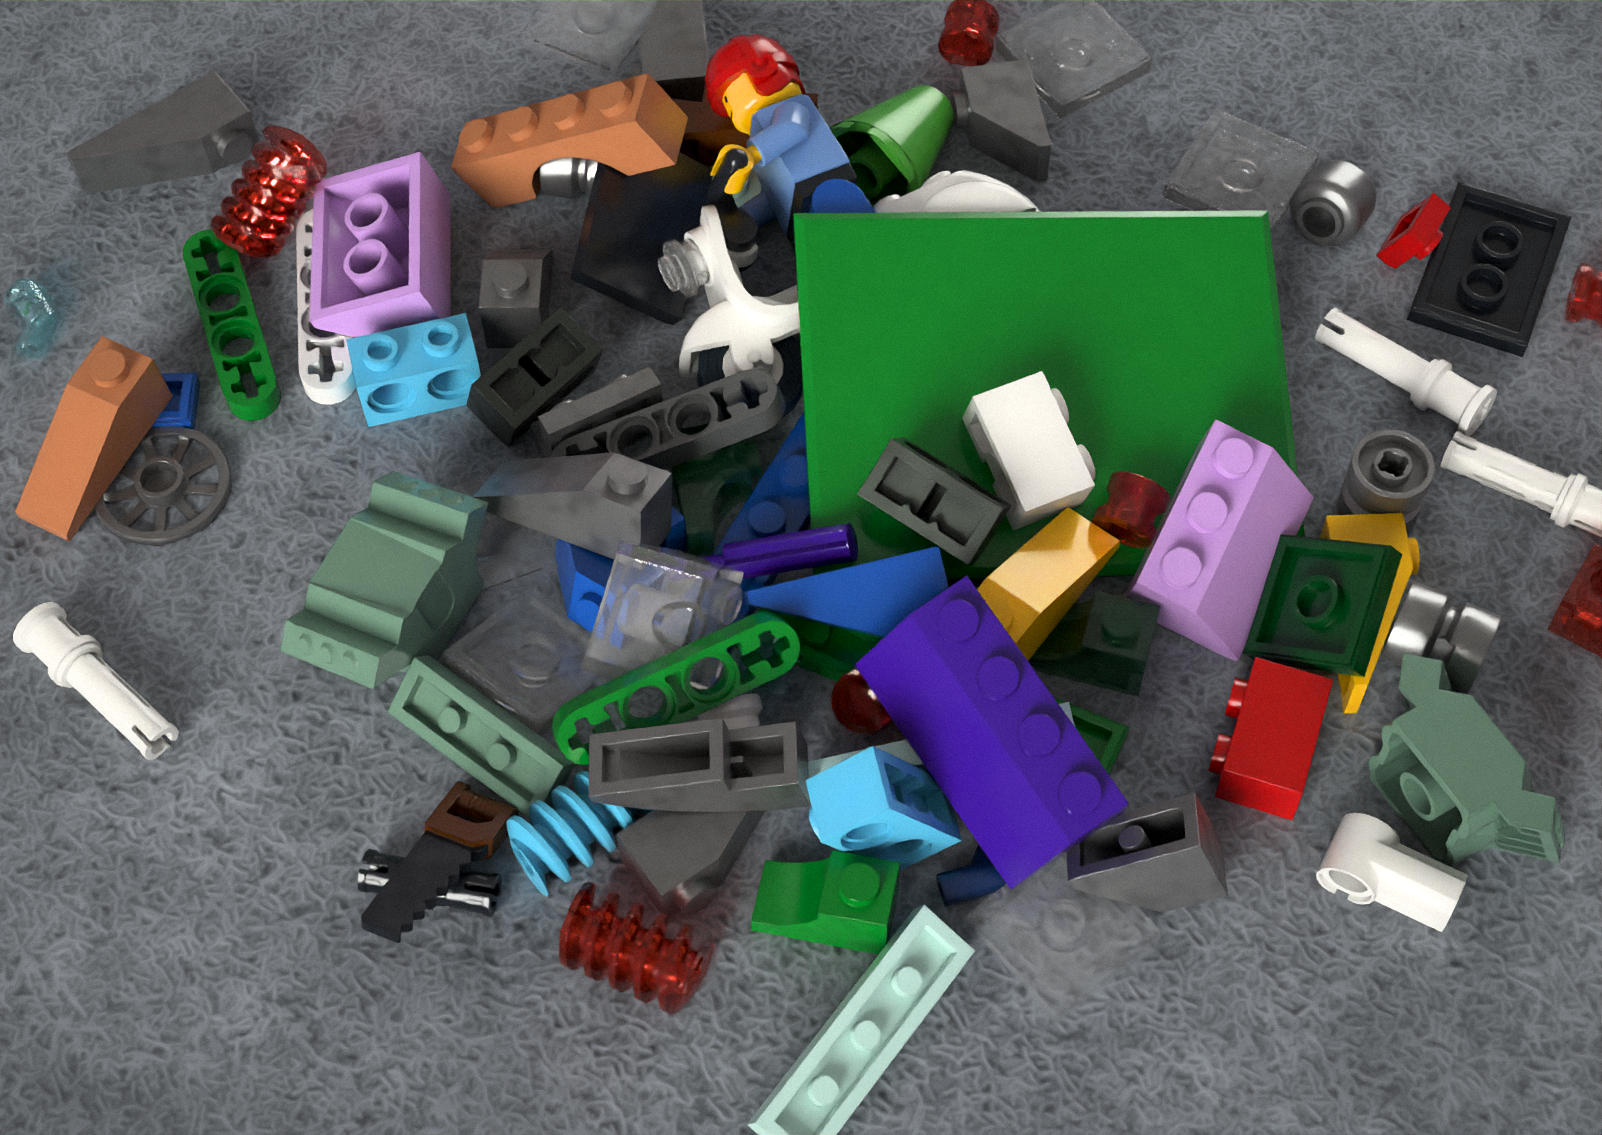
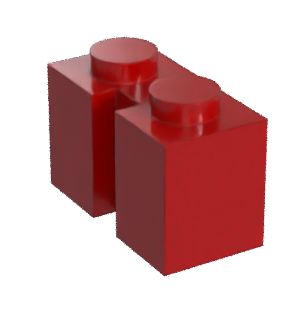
M1255 657L1248 681L1235 677L1225 711L1226 716L1237 719L1233 735L1228 736L1219 733L1208 769L1209 772L1221 775L1215 793L1216 798L1293 820L1304 791L1333 679Z

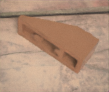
M101 336L65 387L15 510L19 518L69 542L72 540L173 397L154 359Z

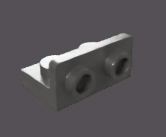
M650 366L631 375L619 376L610 381L605 387L576 400L563 401L554 406L549 412L538 416V420L531 424L532 436L545 458H548L560 442L571 436L663 402L661 383ZM647 434L637 435V436L631 438V439L628 441V443H630V442H632V441H634V440H636V439H638V438H641V437H643V436H645V435H647Z

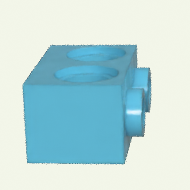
M466 313L346 339L356 388L368 427L464 406L467 404L471 384L481 377Z
M871 746L805 780L812 805L809 809V820L815 834L821 843L843 852L900 862V870H903L962 841L954 809L930 773L875 746Z

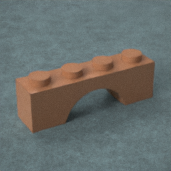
M646 73L465 122L459 136V143L451 169L489 206L499 208L536 199L541 187L540 166L558 158L571 157L597 161L611 166L627 176L676 165L689 117L651 75Z

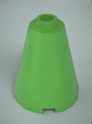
M918 85L830 127L857 175L856 185L862 190L872 207L889 195L898 194L902 197L921 188L927 180L954 124V111L951 103L942 92L928 85Z

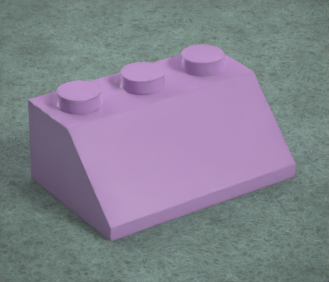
M421 152L314 182L309 322L314 328L359 337L451 316L450 193Z
M1215 419L1198 443L1120 605L1215 653L1237 662L1246 645L1280 535H1297L1314 497L1273 447Z

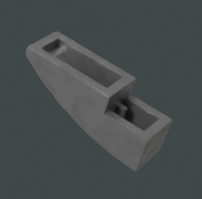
M723 718L589 735L588 797L593 803L688 812L767 811L810 807L809 793L805 781L809 779L808 747L796 721L729 730Z

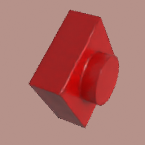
M1432 193L1400 216L1376 256L1386 265L1395 269L1413 256L1418 260H1422L1442 239L1443 233L1438 228L1451 207L1435 193Z

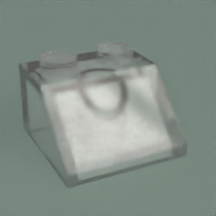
M620 540L581 669L615 679L728 626L735 620L742 605L743 592L740 585L744 572L677 549ZM715 657L700 659L690 671V684L697 689H708L718 679L723 662ZM645 686L648 688L662 691L661 689L655 686Z

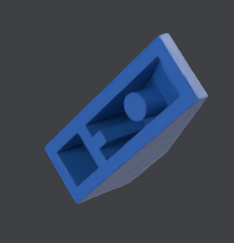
M939 546L746 591L742 593L745 606L884 638L909 614L949 587Z

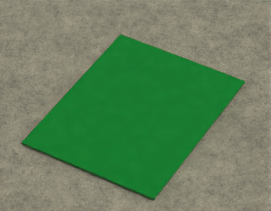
M1268 210L793 214L810 528L816 529L851 523L858 541L857 561L814 567L813 575L938 546L857 495L891 438H906L997 496L992 486L995 482L987 461L982 463L962 417L973 396L1043 371L1050 389L1057 388L1062 394L1069 412V422L1067 423L1076 445L1082 444L1088 450L1095 467L1094 488L1082 505L1071 509L1120 541V547L1096 577H1126L1135 575L1198 443L1215 419L1273 447L1298 477ZM1060 513L1014 531L1007 516H1005L979 559L969 565L939 547L947 581L961 580L965 576H968L970 580H985L987 576ZM1303 522L1296 536L1305 537Z

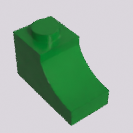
M832 850L830 857L814 862L790 863L765 860L752 914L751 930L879 955L890 938L899 894L900 862Z

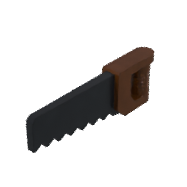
M457 781L426 820L424 834L361 916L362 929L400 943L401 932L412 931L413 920L424 919L425 908L435 907L437 896L447 895L448 885L459 883L460 873L469 872L471 870V862L493 857L508 836L507 820L513 815L518 816L519 810L514 806L471 791L469 784ZM461 815L466 818L478 821L480 823H472L457 816Z

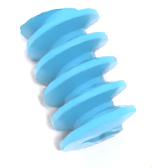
M581 770L573 777L576 793L566 786L559 785L551 792L554 809L545 802L536 800L529 806L532 825L517 815L510 817L506 825L510 844L516 859L536 888L547 897L549 896V890L545 874L551 871L562 881L568 883L572 880L567 859L574 856L586 867L590 868L595 864L590 848L592 842L596 841L612 853L617 849L612 829L618 826L623 830L636 821L635 813L640 811L646 815L654 809L593 803L588 797L589 772Z

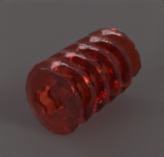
M267 126L263 129L262 132L268 142H257L251 150L255 160H247L242 165L241 172L244 178H237L230 186L234 196H227L222 200L220 207L223 214H216L210 222L211 230L222 242L241 253L254 257L269 258L278 255L285 245V238L295 228V220L301 217L306 209V202L310 201L317 191L316 184L320 183L327 174V163L315 145L300 133L280 126Z
M590 881L585 882L574 896L561 927L559 936L560 963L572 971L584 966L585 975L596 982L604 980L608 976L610 987L620 993L628 991L633 987L634 997L645 1004L653 1002L658 997L659 1008L669 1015L678 1013L696 993L706 975L714 949L713 936L710 935L701 947L695 950L691 948L694 933L693 926L685 924L672 940L667 937L668 915L661 913L647 929L642 926L645 910L643 904L636 902L624 917L618 916L620 895L612 891L606 896L599 907L593 904L596 885Z

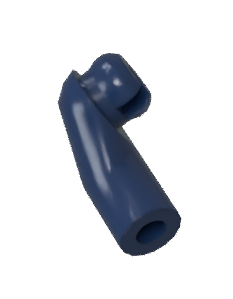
M979 844L970 865L936 874L937 886L945 907L999 892L1007 885Z

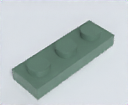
M430 655L414 657L387 711L529 818V806L536 800L543 801L553 808L552 790L559 785H565L576 764L567 759L559 749Z

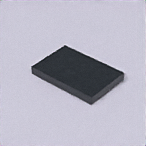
M680 152L676 165L627 176L611 166L598 162L570 279L663 323L674 325L681 321L691 279L682 265L679 249L687 253L684 235L686 232L700 226L702 206H706L707 190L713 179V176L710 175L712 168Z
M1458 182L1449 205L1451 209L1440 229L1443 237L1432 250L1407 320L1523 357L1571 216Z

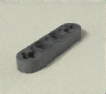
M754 368L744 370L571 436L560 442L552 451L550 457L601 454L605 450H608L609 453L615 452L624 456L625 445L631 438L640 434H648L652 436V443L648 450L640 456L629 458L665 470L758 435L776 426L782 419L786 409L785 397L773 376L765 370ZM760 393V405L749 409V397ZM725 404L728 405L726 408L731 415V418L727 420L719 408ZM698 412L711 414L710 422L703 431L693 435L681 433L684 421L692 414Z

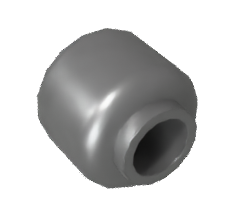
M1331 160L1321 163L1309 172L1291 198L1290 215L1294 226L1303 237L1315 244L1326 247L1345 244L1355 238L1375 209L1377 194L1373 181L1364 170L1351 162Z

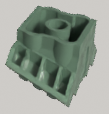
M395 471L373 481L368 508L350 517L309 582L304 609L286 619L280 651L371 689L376 688L399 671L407 672L414 657L430 655L438 661L485 585L478 573L475 556L488 502Z
M1403 653L1399 691L1406 698L1402 701L1406 708V713L1395 718L1382 728L1383 746L1380 752L1369 759L1371 774L1369 779L1428 854L1445 865L1452 867L1473 853L1490 848L1502 849L1560 863L1561 849L1565 844V830L1556 797L1535 793L1526 760L1523 759L1472 695L1453 691L1443 661Z

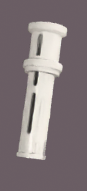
M1337 307L1331 309L1324 319L1331 322L1336 328L1344 331V334L1340 335L1323 324H1320L1315 337L1317 342L1329 346L1396 386L1411 393L1410 401L1413 402L1414 407L1421 411H1425L1428 408L1433 409L1458 424V431L1466 436L1472 435L1481 425L1496 399L1497 389L1485 385L1481 388L1455 374L1452 371V364L1444 359H1434L1431 362L1424 360L1417 354L1344 314Z
M1456 431L1445 451L1441 468L1464 475L1511 497L1535 505L1551 513L1550 519L1554 520V524L1565 528L1568 524H1571L1602 537V490L1589 485L1587 476L1578 473L1577 476L1570 474L1568 478Z
M54 602L42 603L25 614L16 626L13 641L21 651L26 653L33 652L48 667V675L53 682L67 688L74 687L132 742L148 760L156 759L170 747L161 737L162 735H166L171 741L177 740L179 733L177 727L159 714L102 659L103 652L99 642L92 636L81 635L66 621L67 614L59 604Z

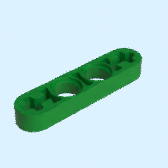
M217 229L202 230L193 234L186 241L183 247V259L220 386L233 415L248 421L261 420L271 415L278 408L281 401V391L235 243L229 234ZM210 252L217 253L222 273L211 275L206 263V254ZM230 293L240 297L239 302L228 310L217 311L210 308L212 301L220 295ZM236 338H248L254 341L252 348L242 355L231 356L223 353L225 346ZM252 371L259 395L247 399L240 374H247Z
M762 611L751 614L569 700L554 715L552 723L554 740L567 759L576 764L589 765V743L583 744L578 737H572L577 733L574 724L577 720L586 717L591 725H597L592 729L593 734L617 731L610 719V714L604 707L613 702L615 711L626 725V727L618 731L683 723L789 671L799 656L800 643L798 635L782 617L775 613ZM766 631H769L775 638H781L773 643L775 654L769 658H764L759 651H754L761 646L759 635ZM732 645L741 653L743 657H740V660L747 667L745 671L740 673L737 663L727 651V648ZM706 657H715L721 660L724 671L722 678L716 685L708 689H697L690 684V671L696 662ZM645 686H655L661 689L663 703L658 712L646 718L635 717L629 713V699L636 690Z

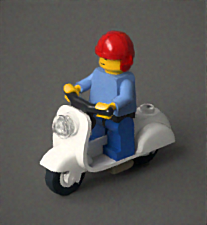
M740 34L730 38L726 44L716 50L707 64L705 85L707 89L706 97L713 112L721 117H730L738 131L750 135L749 140L746 142L747 148L730 144L725 145L720 150L710 173L714 178L707 190L706 206H702L700 226L686 232L684 241L678 242L676 239H671L664 242V256L658 259V266L666 285L672 292L680 290L686 297L691 298L697 295L699 287L704 285L710 307L709 310L697 318L684 338L679 356V377H697L698 385L702 387L744 370L753 368L765 370L773 376L785 397L786 409L783 415L785 417L794 410L803 394L797 285L769 297L751 296L744 288L740 272L747 270L757 258L758 246L755 242L760 227L777 217L786 238H788L795 251L794 213L1041 211L1029 198L1010 185L987 175L967 170L952 174L949 171L939 172L926 180L921 188L902 197L898 194L889 195L872 207L862 190L856 185L857 175L849 163L850 161L810 97L805 95L804 86L799 78L800 71L793 56L788 54L778 41L760 34L746 36ZM754 168L762 185L761 192L738 208L732 194L743 190L750 172ZM760 393L749 397V409L760 405ZM725 404L719 408L727 420L731 418V415L726 408L728 405Z

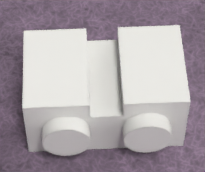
M1043 371L972 397L962 419L982 463L986 461L995 479L992 486L997 496L1012 505L1006 516L1013 531L1061 513L1067 507L1074 508L1082 505L1095 486L1093 481L1095 479L1094 463L1085 446L1082 444L1076 445L1067 425L1069 422V412L1066 402L1057 388L1050 389Z

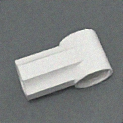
M1349 813L1342 818L1317 871V880L1321 886L1334 894L1338 888L1348 893L1347 900L1353 903L1370 904L1372 901L1379 902L1440 932L1444 930L1468 877L1467 874L1400 844L1398 834L1388 824L1378 818L1362 813Z

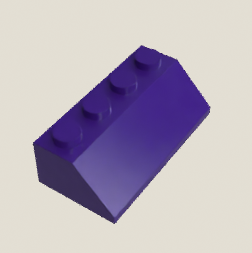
M965 576L909 614L855 664L857 670L1010 890L1124 813L1129 805V802L968 576Z

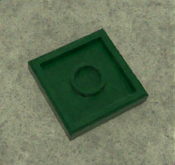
M1281 534L1243 654L1255 660V657L1291 667L1365 677L1402 554L1391 545Z

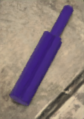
M846 523L727 543L723 545V554L671 562L673 565L670 580L677 581L725 573L727 577H731L732 581L857 561V536L853 525Z

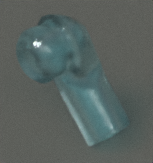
M21 278L6 290L4 296L7 308L15 306V314L22 316L26 321L15 349L23 357L42 360L61 321V312L42 283L33 279Z

